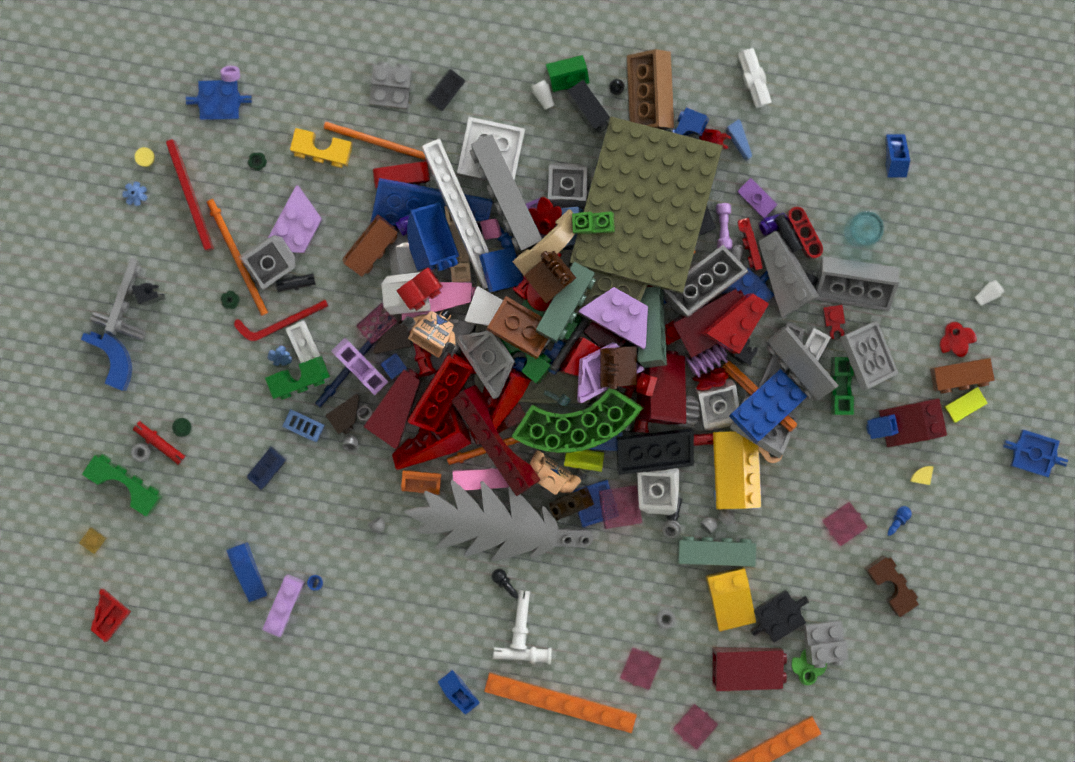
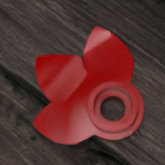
M545 197L539 199L537 209H528L534 223L537 225L538 231L545 235L556 227L555 222L562 216L561 208L559 206L553 207L550 200Z
M950 322L945 327V335L940 340V349L942 353L952 350L955 355L963 358L968 352V344L976 342L977 336L971 328L963 327L959 322ZM957 328V333L953 335V330Z
M715 368L710 373L700 374L701 377H693V380L700 382L696 389L704 391L711 387L717 388L722 386L728 378V373L724 368Z

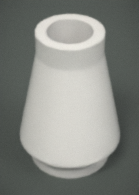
M543 80L531 86L532 93L541 103L544 110L555 105L549 83L547 84Z
M996 280L989 281L974 298L980 306H983L1001 297V294L1005 291Z

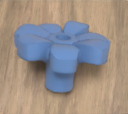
M135 181L133 186L130 183L125 186L127 191H123L122 195L125 198L128 197L126 200L127 204L132 205L134 202L135 206H140V200H147V195L143 194L147 192V188L145 186L140 187V182Z
M279 346L275 351L270 350L267 358L273 361L275 366H279L280 363L282 366H286L292 362V357L289 352L285 351L286 348L284 346Z

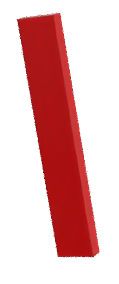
M170 139L166 141L167 148L203 248L209 252L214 250L211 237L175 140Z

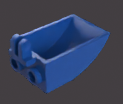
M441 202L411 210L407 224V238L417 271L426 268L431 270L437 268L439 272L456 266L458 264L456 258L459 257Z

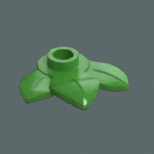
M806 649L802 651L800 658H792V670L798 674L799 681L804 685L808 686L815 683L817 676L822 675L826 670V667L814 668V665L807 663ZM809 672V677L805 679V674Z

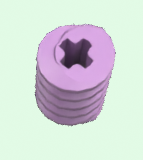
M715 344L711 347L712 350L706 349L705 353H699L698 357H692L691 361L685 357L691 372L701 377L700 371L702 370L707 374V367L714 370V363L719 367L721 366L720 360L728 363L724 347Z

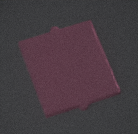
M847 502L822 520L830 531L829 535L833 536L840 546L868 528L860 517L861 513L857 512L850 502Z
M632 647L620 678L632 683L633 686L638 685L649 690L662 659L649 654V651L644 652Z
M694 703L674 726L673 730L683 738L684 742L687 741L697 750L719 724L709 716L708 712H704Z

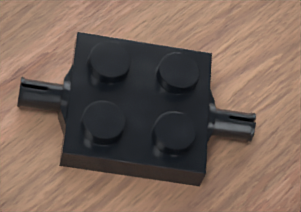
M787 590L782 591L754 609L759 625L750 629V631L755 636L764 630L775 643L806 624L801 615L800 608L810 603L809 600L804 596L795 601Z

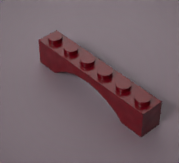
M476 385L463 390L451 400L516 497L541 481L532 466L517 456L500 437L490 418L487 400Z

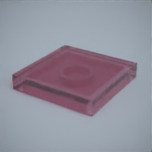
M637 485L599 491L604 529L642 523Z

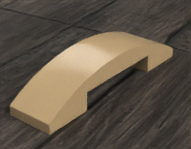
M445 206L446 219L459 257L456 258L458 264L451 267L452 282L471 281L469 256L447 206Z
M570 209L555 222L557 226L531 250L526 248L512 261L523 275L527 274L542 261L541 254L544 251L559 253L575 235L572 224L573 212Z

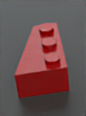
M753 293L746 294L701 334L733 354H740L769 303Z

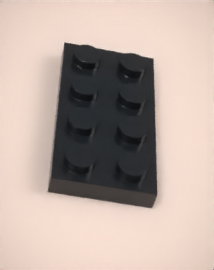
M692 428L616 437L617 472L619 475L694 466V431Z

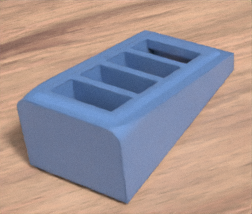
M738 119L729 125L725 132L731 136V141L744 160L748 161L752 157V153L741 121Z
M290 409L282 427L317 443L325 424ZM293 415L297 416V418L292 427L289 424L293 418ZM300 419H303L304 421L300 429H297L296 427ZM307 422H309L310 425L307 432H303ZM316 425L317 428L315 430L314 435L312 436L310 435V433L312 431L313 426Z

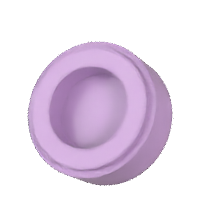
M226 66L220 71L223 81L233 82L240 78V69L236 66Z

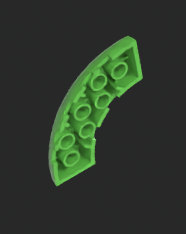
M610 388L591 407L573 413L556 414L546 411L539 406L531 405L513 433L512 438L532 448L548 452L571 453L583 451L603 444L617 436L632 423L643 408L617 389Z

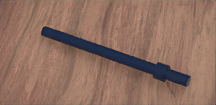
M387 316L360 348L359 352L363 356L394 321L391 316ZM346 366L334 381L323 389V394L315 402L318 407L321 408L329 397H333L337 392L338 386L349 375L351 371Z

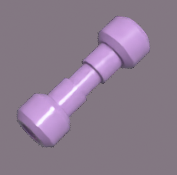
M729 203L716 205V214L719 215L720 239L717 240V248L724 245L728 250L733 247L728 230V215L731 213V205Z

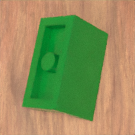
M583 55L546 64L553 92L572 88L582 80L586 84L590 83Z

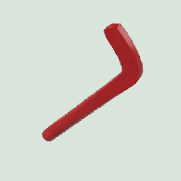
M325 299L255 333L250 331L239 319L235 320L234 326L248 340L257 341L329 305Z

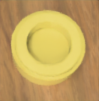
M147 147L139 148L135 153V161L142 167H149L155 161V154Z

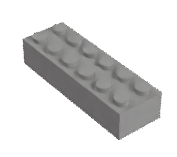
M491 134L472 143L470 155L474 163L478 162L480 165L478 172L482 180H487L489 184L486 186L490 197H495L497 201L494 203L499 216L503 215L505 218L503 224L507 233L511 232L514 237L511 241L515 250H520L522 253L526 248L528 250L533 248L542 238Z

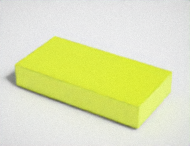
M975 387L945 405L944 408L953 423H956L988 403L980 389Z
M583 450L565 453L564 466L602 472L604 452Z

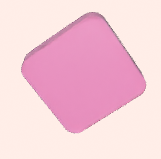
M496 218L480 222L486 240L501 236L500 226Z

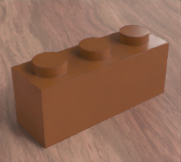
M377 215L342 258L343 263L361 277L365 273L368 274L372 270L376 259L382 258L385 254V248L389 244H393L397 239V229L380 215Z
M991 358L930 368L934 391H940V394L952 392L951 388L958 387L959 390L971 389L970 385L973 384L983 387L988 386L990 381H995Z

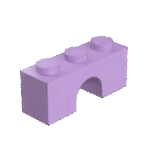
M346 338L332 350V353L374 395L388 383Z
M289 574L284 577L262 630L278 637L283 635L305 581Z

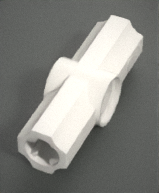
M754 48L739 52L737 55L743 70V80L746 88L750 90L755 108L772 103L766 86V76L763 68L759 66Z

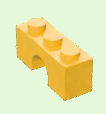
M295 128L290 151L294 153L295 157L305 159V156L312 157V161L323 164L324 161L331 162V166L342 168V166L348 167L353 147L352 142L333 137L331 145L327 149L319 150L314 144L316 137L314 132Z

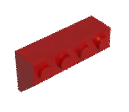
M448 353L411 412L407 422L435 432L451 407V400L459 394L474 369L472 365L461 356L454 354L451 357L450 353Z

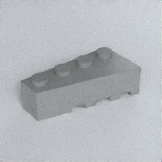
M775 231L760 240L759 245L782 318L813 301L819 295L795 254L792 253L785 238L782 239L781 231Z

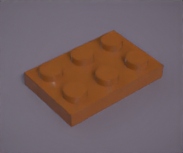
M507 296L486 329L535 359L538 358L548 341L547 338L536 333V328L542 317Z

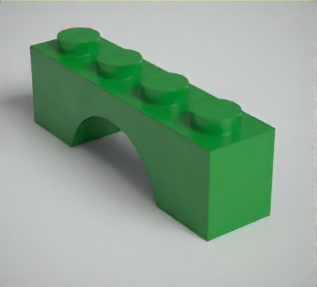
M105 454L94 455L82 475L97 485L103 484L108 480L122 482L129 489L131 495L130 507L145 517L150 516L163 497L159 494L160 491L151 485L149 487L144 485V480L136 475L132 477L126 473L128 470L119 464L116 466L111 463L112 459Z

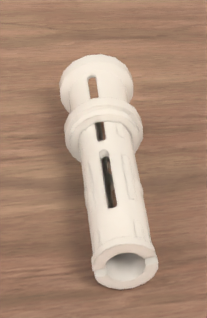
M518 590L519 598L515 626L511 630L513 632V640L510 648L526 650V634L529 633L526 623L531 591H525V598L523 599L524 591Z
M494 647L493 659L530 661L532 664L541 662L551 665L552 648L536 649V647H531V649L523 650Z

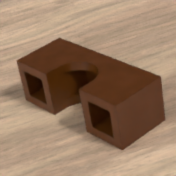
M882 555L864 569L876 585L879 586L885 581H891L894 584V592L886 601L898 617H902L919 605L916 601L918 596L913 589H908L906 586L907 580L903 574L897 573L895 570L897 565L893 559Z

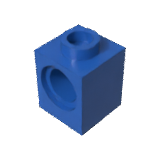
M895 414L867 420L866 429L871 439L899 433Z

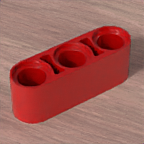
M426 161L372 169L375 189H377L379 178L409 184L430 181L428 163Z
M797 206L793 207L787 212L786 216L791 227L795 228V234L803 245L801 250L808 259L818 258L823 253V245L804 209ZM793 211H797L800 214L799 221L792 219L791 213ZM801 228L808 230L809 236L807 238H803L800 235ZM810 245L817 247L818 252L816 255H812L809 252Z

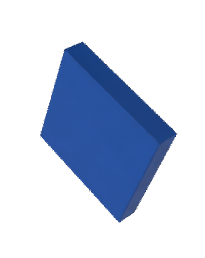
M514 247L479 255L489 293L515 287L522 282V273L512 262L517 258Z
M608 480L587 485L573 491L575 492L587 487L594 502V505L578 512L582 528L619 516Z

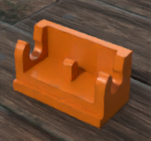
M403 470L401 491L418 493L428 491L440 495L442 474Z

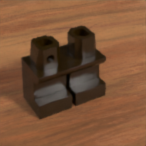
M585 487L550 502L549 505L550 511L557 521L594 505L588 488Z

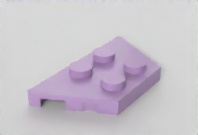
M296 185L268 238L273 235L282 237L292 252L305 253L323 219L299 186Z
M613 287L579 310L581 315L639 348L645 349L647 305Z
M612 342L603 348H616L619 346ZM600 349L579 360L577 401L579 403H583L609 389V387L600 388ZM637 364L638 374L644 371V368L641 365Z

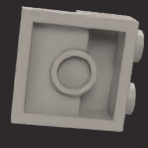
M378 62L377 65L373 64L369 104L408 109L412 69H408V65L397 64V67H391L387 62Z
M837 620L803 625L808 664L814 665V668L826 667L825 663L832 662V665H843V661L848 660L847 641L843 640L842 621Z

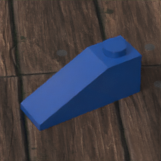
M248 542L227 549L226 551L233 570L248 601L252 602L267 596Z

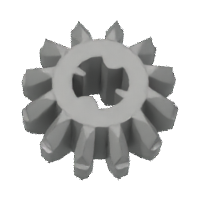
M686 395V424L678 426L689 428L694 427L695 423L698 422L701 409L696 397Z

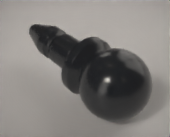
M503 569L494 570L492 580L499 584L500 588L504 587L510 596L518 599L517 591L509 583L511 579L507 577L506 572Z

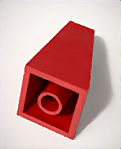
M584 337L578 338L558 372L578 377L579 360L601 348ZM629 385V386H617V387L624 388V389H630V388H631L630 385Z

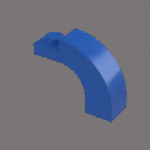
M93 331L90 334L83 333L82 341L101 348L109 357L110 371L105 384L121 391H126L132 376V362L126 347L116 337L108 333H104L102 339V335Z

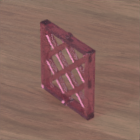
M382 302L356 325L371 344L397 322L396 318L390 315L387 310L386 313H381V310L384 308ZM390 315L392 320H387V317ZM385 316L384 321H379V318ZM377 317L376 322H371V319ZM383 324L382 329H377V326ZM375 325L374 330H369V327ZM363 326H367L366 331L362 330ZM373 333L372 338H369L367 335Z

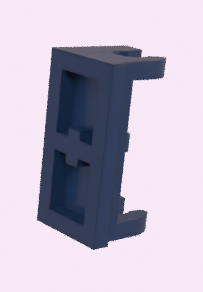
M270 446L247 475V479L262 490L288 459Z

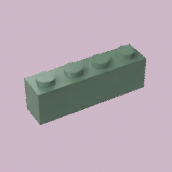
M576 262L570 268L576 279L553 298L536 328V333L556 344L559 339H564L568 331L565 329L568 323H573L577 316L575 310L578 305L582 307L587 298L584 294L587 289L591 290L596 282V279H594L595 272Z
M647 287L640 301L648 306L646 347L644 350L638 347L637 362L644 368L667 365L664 293L658 287Z
M683 536V539H678L677 562L678 564L756 567V543L752 542L750 538H740V541H732V538L721 537V541H715L713 537H702V540H694V536Z

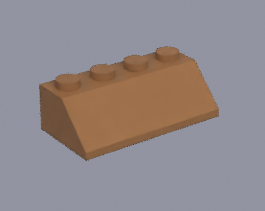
M654 49L627 55L630 122L661 130L674 128L671 51Z

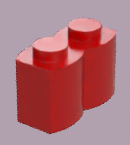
M426 268L396 291L409 310L415 309L417 311L426 305L424 301L428 298L434 299L439 296L443 286L432 270Z

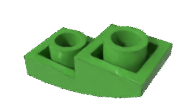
M612 211L572 213L573 233L615 232L614 213Z

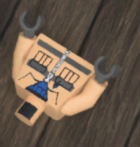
M442 310L439 315L430 311L427 315L422 314L413 318L405 317L401 326L405 325L408 328L407 331H411L408 337L409 340L438 358L444 352L450 353V356L453 357L456 350L455 333L452 331L454 325L449 322L451 314L448 311Z
M539 449L535 451L530 465L541 480L538 484L554 495L572 493L581 480L586 479L590 470L583 472L578 468L576 475H573L544 455L546 451Z

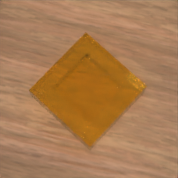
M90 527L79 544L93 554H96L107 538Z

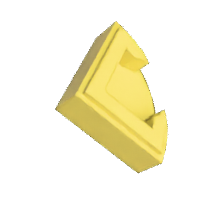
M924 466L918 469L911 476L910 481L930 485L933 466Z

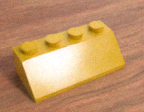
M735 431L713 432L716 509L761 507L759 446Z

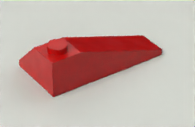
M513 367L497 399L492 398L484 385L482 395L487 400V408L495 429H497L523 397L531 381L524 373L514 370ZM471 431L470 434H471L473 437L476 438V436L474 435V433Z
M451 405L435 432L420 428V432L413 439H408L392 454L395 469L400 470L455 453L471 444L468 429L455 406Z

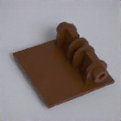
M544 251L541 254L542 261L524 275L546 303L576 279L575 275L555 251L552 253Z
M637 346L600 349V388L609 387L610 389H617V386L637 385Z

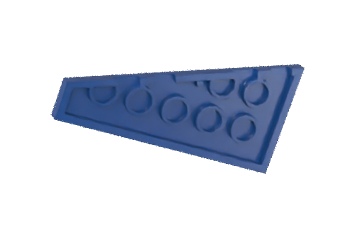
M379 178L370 223L377 215H380L398 229L396 222L400 218L410 215L411 210L441 202L445 214L446 203L439 189ZM464 194L475 220H488L493 199Z

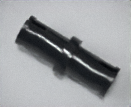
M781 214L773 219L782 233V239L785 238L792 253L803 248L795 234V228L791 227L785 214Z
M313 273L298 277L293 275L292 278L275 281L278 293L291 289L296 291L301 287L316 285Z

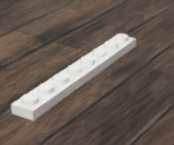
M439 138L421 146L482 288L486 289L488 286L479 255L489 253V250Z

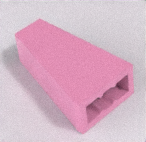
M440 282L443 286L440 290L441 294L434 299L429 298L431 311L437 313L471 303L476 287H472V283ZM430 311L402 314V321L406 316L413 318L422 314L427 315Z
M497 468L453 470V480L464 490L481 489V481H484L490 489L509 487Z

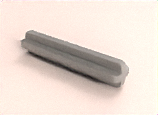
M93 312L90 317L91 322L106 327L109 317ZM123 323L121 330L117 331L139 340H143L146 335L145 330Z

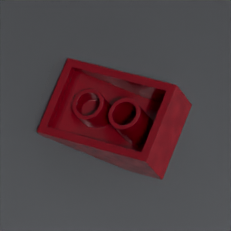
M939 398L878 410L880 417L893 414L896 417L899 433L884 437L887 448L947 436Z

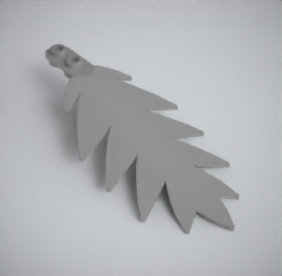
M450 480L457 508L440 496L425 491L424 494L429 506L404 511L406 515L425 523L416 530L417 534L450 531L435 546L436 549L449 547L475 538L464 553V556L467 557L503 543L493 555L491 561L510 558L533 549L535 550L529 555L531 558L550 551L554 546L587 547L594 539L592 532L587 529H559L556 520L545 506H542L543 521L522 495L516 497L509 486L510 516L506 507L484 481L480 482L483 511L476 501L454 480Z

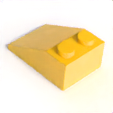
M738 567L705 576L719 632L756 623L745 568Z

